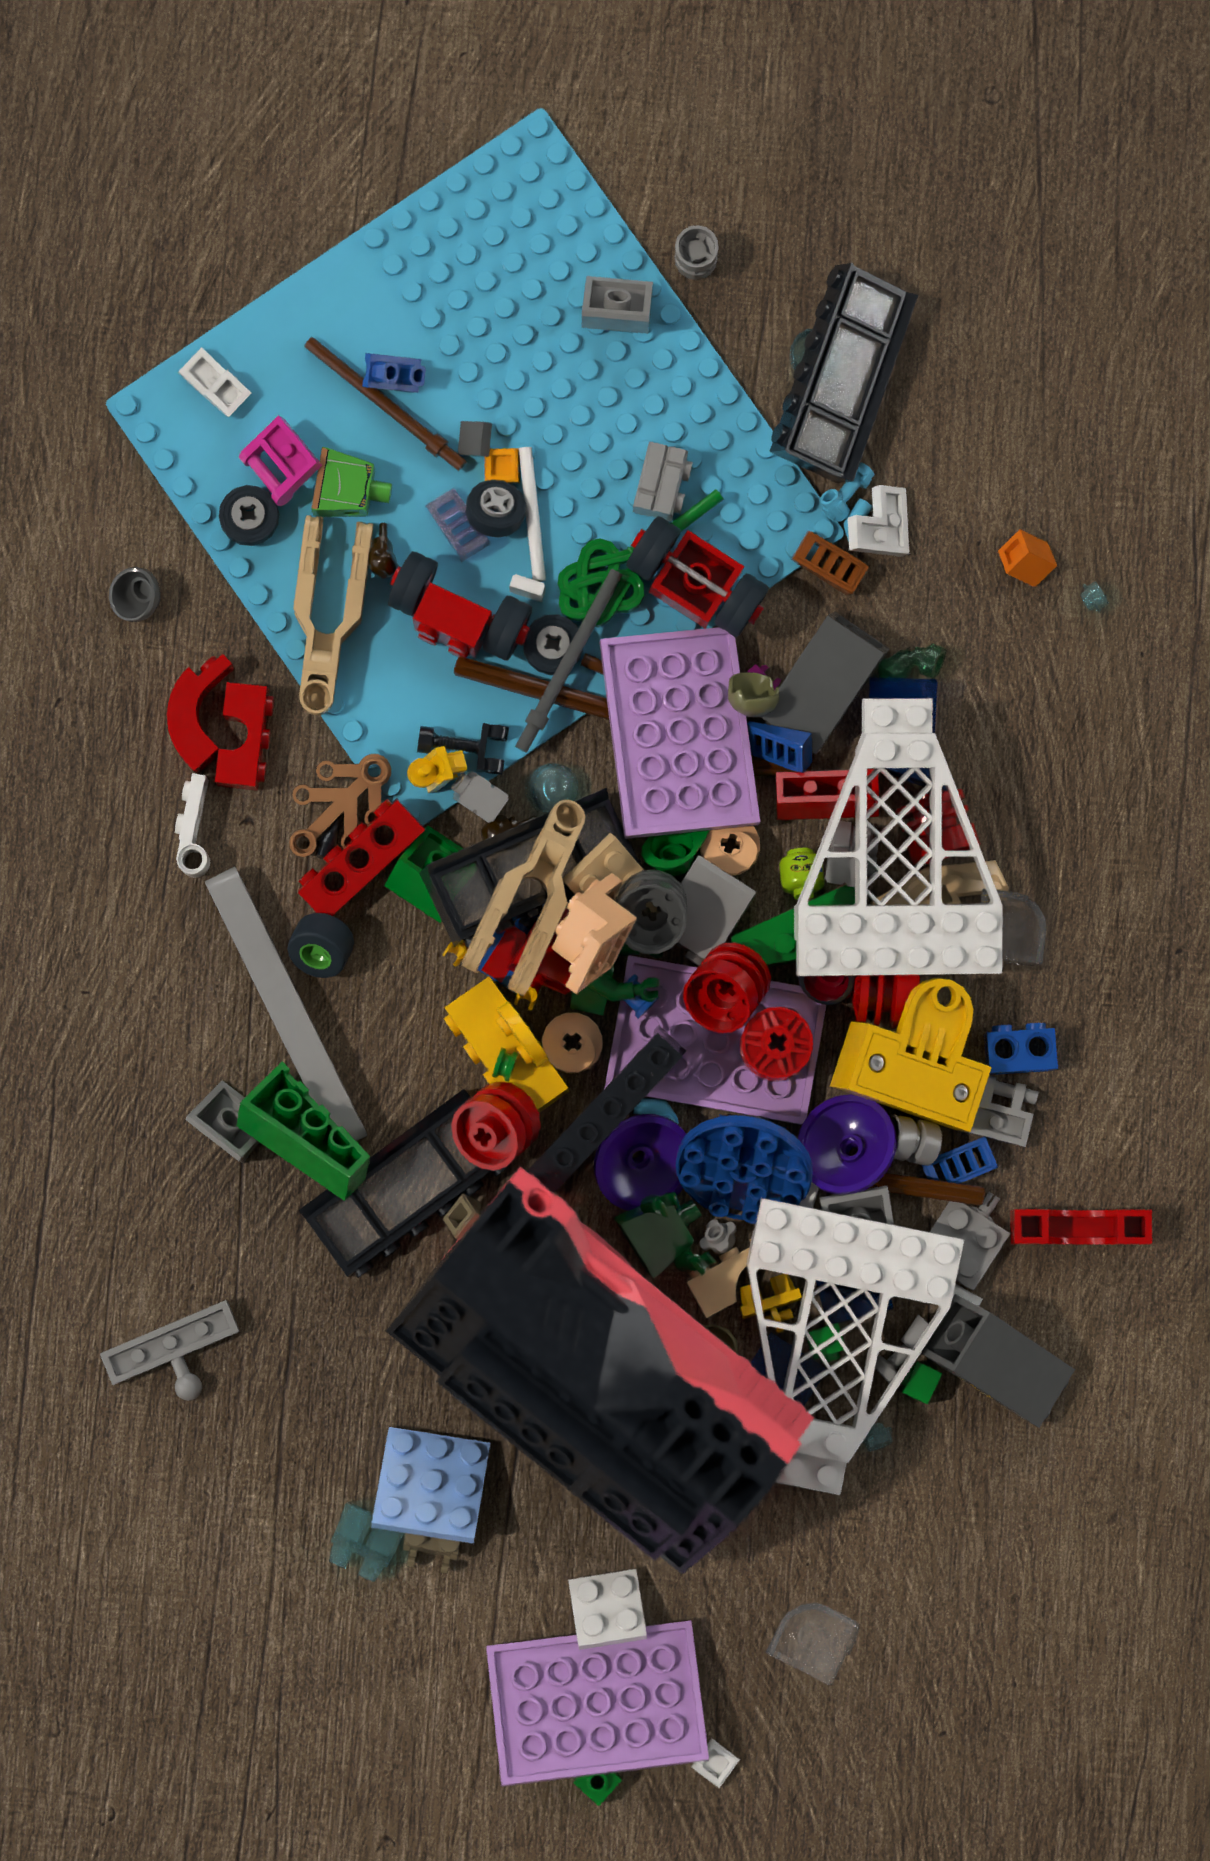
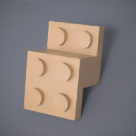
M613 873L601 881L596 879L583 894L580 892L576 893L567 905V909L570 910L568 916L559 923L555 930L557 938L552 949L571 963L569 972L572 974L566 987L575 994L613 967L637 917L613 900L622 883V880Z

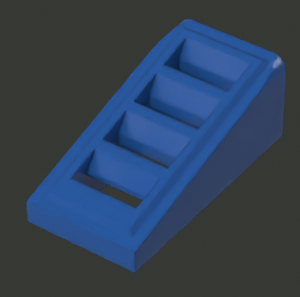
M752 721L747 723L751 755L804 773L812 763V733ZM756 735L761 736V746L756 745ZM768 739L772 740L773 748L768 747ZM780 744L784 745V750L780 749Z
M985 1136L938 1155L936 1160L929 1166L921 1165L927 1179L939 1181L933 1165L939 1163L946 1181L958 1184L998 1168ZM976 1147H978L985 1164L981 1168H979L972 1151ZM964 1152L972 1169L969 1173H966L959 1154ZM949 1158H952L959 1174L957 1178H953L946 1162Z

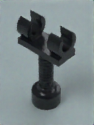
M483 723L481 739L477 741L470 739L469 741V739L462 740V738L455 737L452 739L449 736L442 737V735L439 736L435 733L433 727L420 726L417 752L429 754L434 748L445 746L446 750L448 748V750L455 749V751L462 750L463 752L465 750L468 753L475 752L478 755L476 772L503 775L504 760L485 758L487 739L507 742L509 727Z

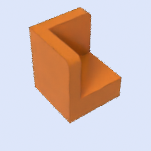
M1021 529L998 550L1006 573L1033 587L1037 586L1057 567L1049 544Z

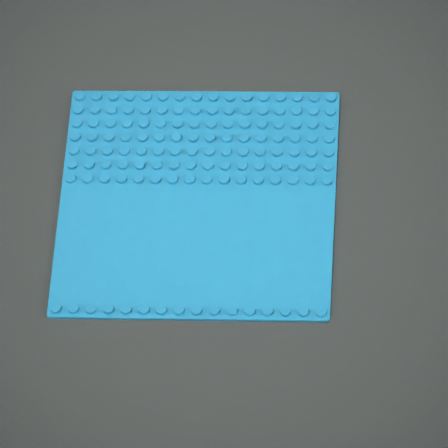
M541 108L526 116L110 397L106 402V406L299 685H301L307 637L294 615L293 607L306 515L316 517L313 516L311 508L318 470L293 493L292 499L283 506L277 505L279 511L278 526L273 535L265 542L254 546L240 545L228 538L222 530L219 521V509L223 499L237 487L244 485L258 486L272 495L253 469L243 464L239 459V454L278 415L287 421L319 462L322 447L329 448L374 464V481L392 483L390 502L383 503L370 500L368 516L323 517L311 622L316 630L325 634L334 633L336 628L343 622L357 522L373 523L372 540L379 537V524L386 523L387 537L393 545V553L398 566L402 567L412 551L435 560L438 563V567L432 582L433 584L491 610L492 615L496 614L502 601L508 595L532 606V613L527 624L528 627L534 620L544 615L557 614L563 616L559 608L560 590L557 585L558 576L566 566L578 561L581 549L589 541L601 538L612 542L619 551H623L627 547H632L631 544L640 530L646 531L655 519L652 516L633 512V504L649 442L687 450V461L693 462L689 481L682 480L679 493L685 494L681 513L674 512L673 519L668 521L669 523L673 522L715 489L724 498L723 501L680 532L671 552L675 550L686 531L689 530L745 567L731 591L735 589L746 573L751 574L770 589L799 569L801 566L792 561L791 558L807 531L813 532L833 545L841 540L844 535V531L839 523L827 518L823 512V505L820 502L819 495L796 464L769 452L773 443L771 440L773 430L548 113ZM586 276L653 282L648 334L582 328V306ZM311 337H314L363 378L366 375L365 353L421 359V366H425L426 371L424 385L419 386L418 393L388 389L378 390L434 435L438 433L446 439L448 446L456 453H458L461 421L492 423L490 449L532 447L546 581H541L545 585V594L542 602L511 593L509 587L515 574L533 580L526 513L517 531L511 535L499 538L477 532L467 519L465 513L467 497L473 487L485 481V457L460 455L467 462L460 471H457L440 456H433L425 449L426 445L308 351L304 345ZM201 347L251 392L248 398L229 418L178 373ZM264 450L261 453V460L282 484L287 477ZM520 467V483L510 484L514 485L523 495V485ZM813 544L805 559L810 561L819 546ZM596 552L591 558L605 555L606 553ZM627 563L621 564L619 570H626ZM662 563L649 581L639 576L644 583V599L638 608L629 613H615L608 623L593 629L583 648L580 660L572 668L563 686L607 698L604 675L580 665L585 653L601 659L600 639L705 629L649 593L650 587L664 567V563ZM368 567L361 624L341 644L334 701L329 711L322 714L321 717L354 764H359L362 758L369 754H380L389 761L391 776L387 783L381 786V803L386 799L392 803L398 798L424 826L458 802L453 799L455 791L451 789L455 780H451L439 791L428 793L427 788H418L409 781L407 777L409 765L414 760L424 758L427 755L426 753L417 752L420 726L433 727L435 733L439 736L442 735V737L449 736L452 739L455 737L462 738V740L469 739V741L470 739L472 741L481 739L483 723L509 727L507 742L487 739L485 758L504 760V771L587 713L553 704L547 715L549 718L543 731H538L528 752L525 753L519 750L515 745L527 725L525 720L531 709L535 710L540 700L456 676L454 668L458 657L449 653V647L440 642H437L436 645H431L417 637L419 633L414 629L413 616H409L388 605L389 595L393 587L390 584L392 577L382 579L375 575L370 567ZM607 567V568H603V569H599V570H595V571L588 572V574H591V573H594V572H598V571H606V570L608 569V567ZM577 576L572 577L569 580V582H571L573 579H576ZM600 585L589 587L588 593L595 595ZM632 586L628 590L624 600H627L632 597L634 593ZM570 600V606L578 608V603ZM724 602L721 604V606L717 610L716 614L714 615L706 629L713 628L714 626H716L714 622L717 615L724 606ZM571 620L579 629L582 621ZM519 644L508 661L484 651L483 645L476 659L470 656L467 657L468 659L548 682L553 677V675L538 672L533 668L524 655L523 645ZM447 748L446 750L447 753L456 752L455 749L448 750ZM464 750L463 754L467 765V770L463 772L467 775V773L473 771L487 781L498 775L476 772L478 755L475 752L468 753V751L465 752ZM372 764L368 767V774L370 776L376 777L381 773V768L377 764Z

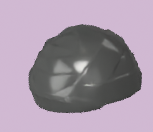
M129 567L123 570L113 579L109 589V601L112 610L118 617L129 622H140L148 619L157 609L161 599V588L157 579L145 568Z

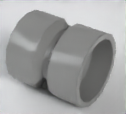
M700 225L689 226L682 230L677 237L674 254L675 266L679 273L686 278L698 280L709 276L716 267L719 249L718 240L714 233L707 227Z
M889 1115L895 1126L897 1136L894 1159L907 1160L911 1163L927 1166L932 1164L938 1157L942 1143V1133L937 1123L917 1120L915 1122L909 1117Z

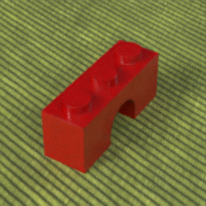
M226 683L223 717L227 721H236L244 724L247 727L248 735L245 743L237 749H219L215 783L218 787L258 791L259 782H265L267 763L262 762L263 749H269L271 730L265 729L267 716H273L274 696H269L270 691L267 686Z

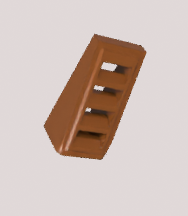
M807 531L791 558L792 561L844 595L854 593L869 568L861 560L811 531ZM813 544H816L819 547L811 561L805 559ZM828 552L830 555L823 567L817 566L824 553ZM838 559L842 562L833 575L829 572ZM848 567H851L853 570L847 580H841Z

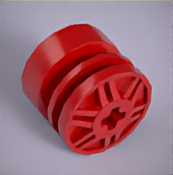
M957 789L961 800L966 798L963 789ZM942 790V848L945 851L969 850L970 847L962 826L957 822L958 816L954 807H952L949 793ZM930 793L925 794L918 801L928 813ZM963 805L966 813L970 811L968 805ZM903 806V807L897 809V810L895 811L896 815H898V813H899L905 806ZM913 806L901 820L913 818L914 820L906 823V825L914 832L927 818ZM970 823L976 836L977 842L980 845L981 843L974 823ZM929 825L919 835V838L928 847ZM900 827L903 833H907L902 827ZM915 840L907 847L912 865L915 866L926 852Z
M735 942L722 943L709 952L684 986L683 1000L688 1013L695 1022L707 1030L717 1033H731L740 1029L770 990L771 976L768 966L762 957L748 946Z
M855 975L854 990L852 992V1007L855 1012V1021L866 1023L867 1011H872V1024L879 1027L883 1012H888L891 1027L897 1028L906 1000L911 991L920 984V975Z
M769 1007L756 1013L747 1022L740 1039V1055L746 1068L756 1077L768 1082L785 1081L796 1076L808 1063L813 1050V1034L807 1021L797 1012L785 1007ZM774 1035L777 1039L780 1037L785 1039L782 1045L784 1051L780 1052L777 1048L773 1050L769 1048L771 1043L770 1036Z

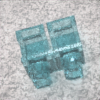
M347 1502L331 1539V1542L334 1544L331 1549L329 1562L346 1569L352 1554L356 1553L365 1558L358 1575L375 1582L383 1568L389 1566L405 1533L372 1528L365 1544L364 1540L371 1527L373 1513Z

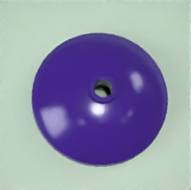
M852 1094L836 1096L818 1105L807 1116L798 1134V1140L805 1146L812 1161V1183L818 1188L833 1194H853L874 1185L888 1171L897 1147L895 1126L888 1113L875 1101ZM858 1147V1152L853 1156H849L850 1150Z
M642 1114L623 1120L599 1145L595 1155L594 1175L597 1185L604 1196L611 1203L625 1210L639 1207L640 1202L648 1195L662 1196L675 1192L677 1196L683 1190L676 1173V1157L679 1145L686 1135L684 1130L673 1120L656 1114ZM641 1150V1154L638 1157H632L636 1151Z

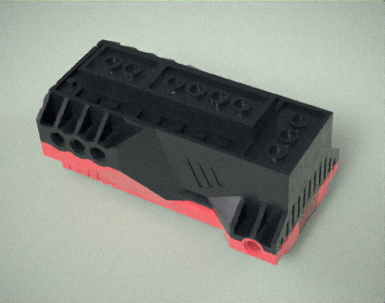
M521 1167L484 1208L460 1239L451 1247L426 1278L422 1286L386 1329L390 1336L440 1376L436 1381L439 1385L654 1561L661 1557L682 1574L737 1529L753 1508L767 1495L801 1446L798 1440L814 1419L801 1403L787 1397L774 1381L759 1374L746 1358L736 1354L681 1309L676 1302H673L642 1277L602 1237L580 1222L576 1212L561 1197L555 1196L534 1175L527 1173Z

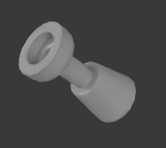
M920 1315L916 1317L901 1338L903 1343L901 1347L913 1349L927 1328L928 1323ZM894 1352L887 1360L882 1356H877L875 1370L890 1384L898 1372L897 1369L904 1363L908 1354Z

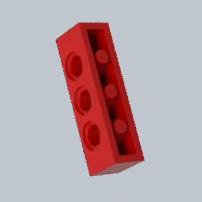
M398 798L392 803L388 799L381 803L373 811L376 815L374 820L367 826L364 822H361L348 834L352 840L342 849L339 845H336L324 856L323 859L327 863L318 871L314 868L310 869L298 881L302 885L298 889V894L316 913H326L333 916L425 831V827ZM386 825L393 830L394 836L390 842L379 843L374 838V832L379 826ZM361 848L368 853L369 860L365 865L355 866L350 862L349 855L354 849ZM329 872H339L343 876L344 883L340 888L330 889L326 886L324 878Z

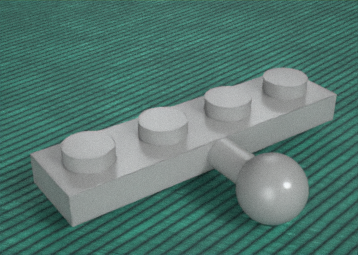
M225 1300L102 1352L100 1356L112 1385L171 1362L177 1376L175 1392L181 1399L190 1401L200 1395L202 1383L196 1375L189 1372L183 1356L240 1332L228 1300Z

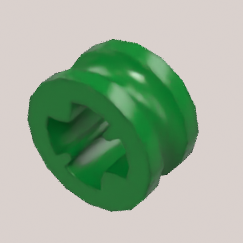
M501 1048L492 1077L497 1078V1076L501 1075L504 1077V1081L509 1082L518 1053L509 1054L505 1048Z

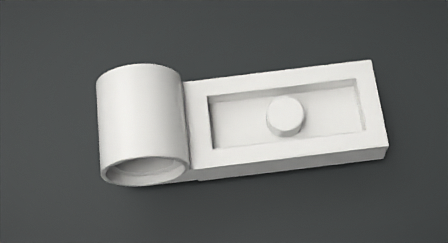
M192 773L191 781H185L182 800L186 801L184 814H178L175 825V833L180 834L176 858L177 864L187 876L192 878L203 876L210 867L209 855L201 846L196 844L209 780L205 775ZM193 852L200 853L202 855L201 865L196 869L186 868L185 859L187 855Z

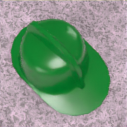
M709 830L650 836L642 846V858L647 864L654 867L655 870L668 873L673 877L683 875L690 870L696 860V853L706 840Z

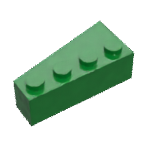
M846 884L809 901L808 905H854L855 887L847 886ZM794 908L731 936L730 943L735 942L748 946L762 957L768 968L796 963Z
M282 1061L240 1102L236 1126L345 1201L365 1181L370 1156L343 1126L338 1127L330 1118V1112L322 1104L319 1106L308 1094L309 1089L301 1081L297 1082L290 1075V1069Z

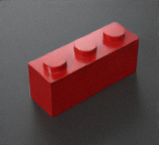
M867 769V777L874 769ZM849 770L805 771L804 773L776 772L777 820L831 818ZM877 774L867 786L879 797ZM855 786L850 792L841 818H855ZM867 793L868 811L876 801ZM879 808L870 817H878Z

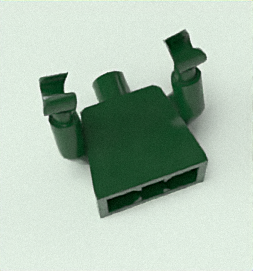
M624 943L618 957L640 955L641 952L631 949ZM663 952L649 955L654 958H661ZM614 963L611 969L580 992L575 994L572 991L570 1009L603 1015L607 999L614 1002L635 999V996H641L643 1000L653 1002L657 999L659 990L647 991L646 988L658 987L660 980L651 977L645 979L641 984H634L633 982L618 983L612 979Z
M675 1192L662 1196L652 1194L645 1197L640 1202L639 1207L614 1217L644 1269L652 1278L658 1276L672 1262H674L675 1267L679 1271H698L701 1275L705 1274V1269L709 1265L717 1262L709 1252L701 1256L692 1253L691 1245L694 1239L686 1226L702 1217L701 1212L692 1199L680 1206Z

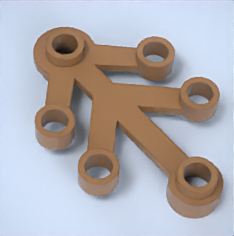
M369 754L362 758L359 764H334L332 761L324 760L317 765V776L323 781H330L334 777H357L348 788H310L306 784H300L294 788L292 796L299 805H306L309 802H333L307 829L296 830L291 835L289 846L295 855L300 857L311 855L316 848V839L344 811V834L341 837V846L343 848L345 846V838L357 827V797L367 787L369 809L366 811L364 819L366 825L370 823L368 821L369 814L381 804V786L387 783L391 776L390 763L384 756ZM325 764L330 765L333 768L332 775L329 777L322 776L320 773L321 766ZM372 764H377L381 768V773L376 777L368 774V767ZM301 788L309 792V798L305 801H301L296 797V792ZM300 836H306L310 844L306 848H300L296 843L297 839Z

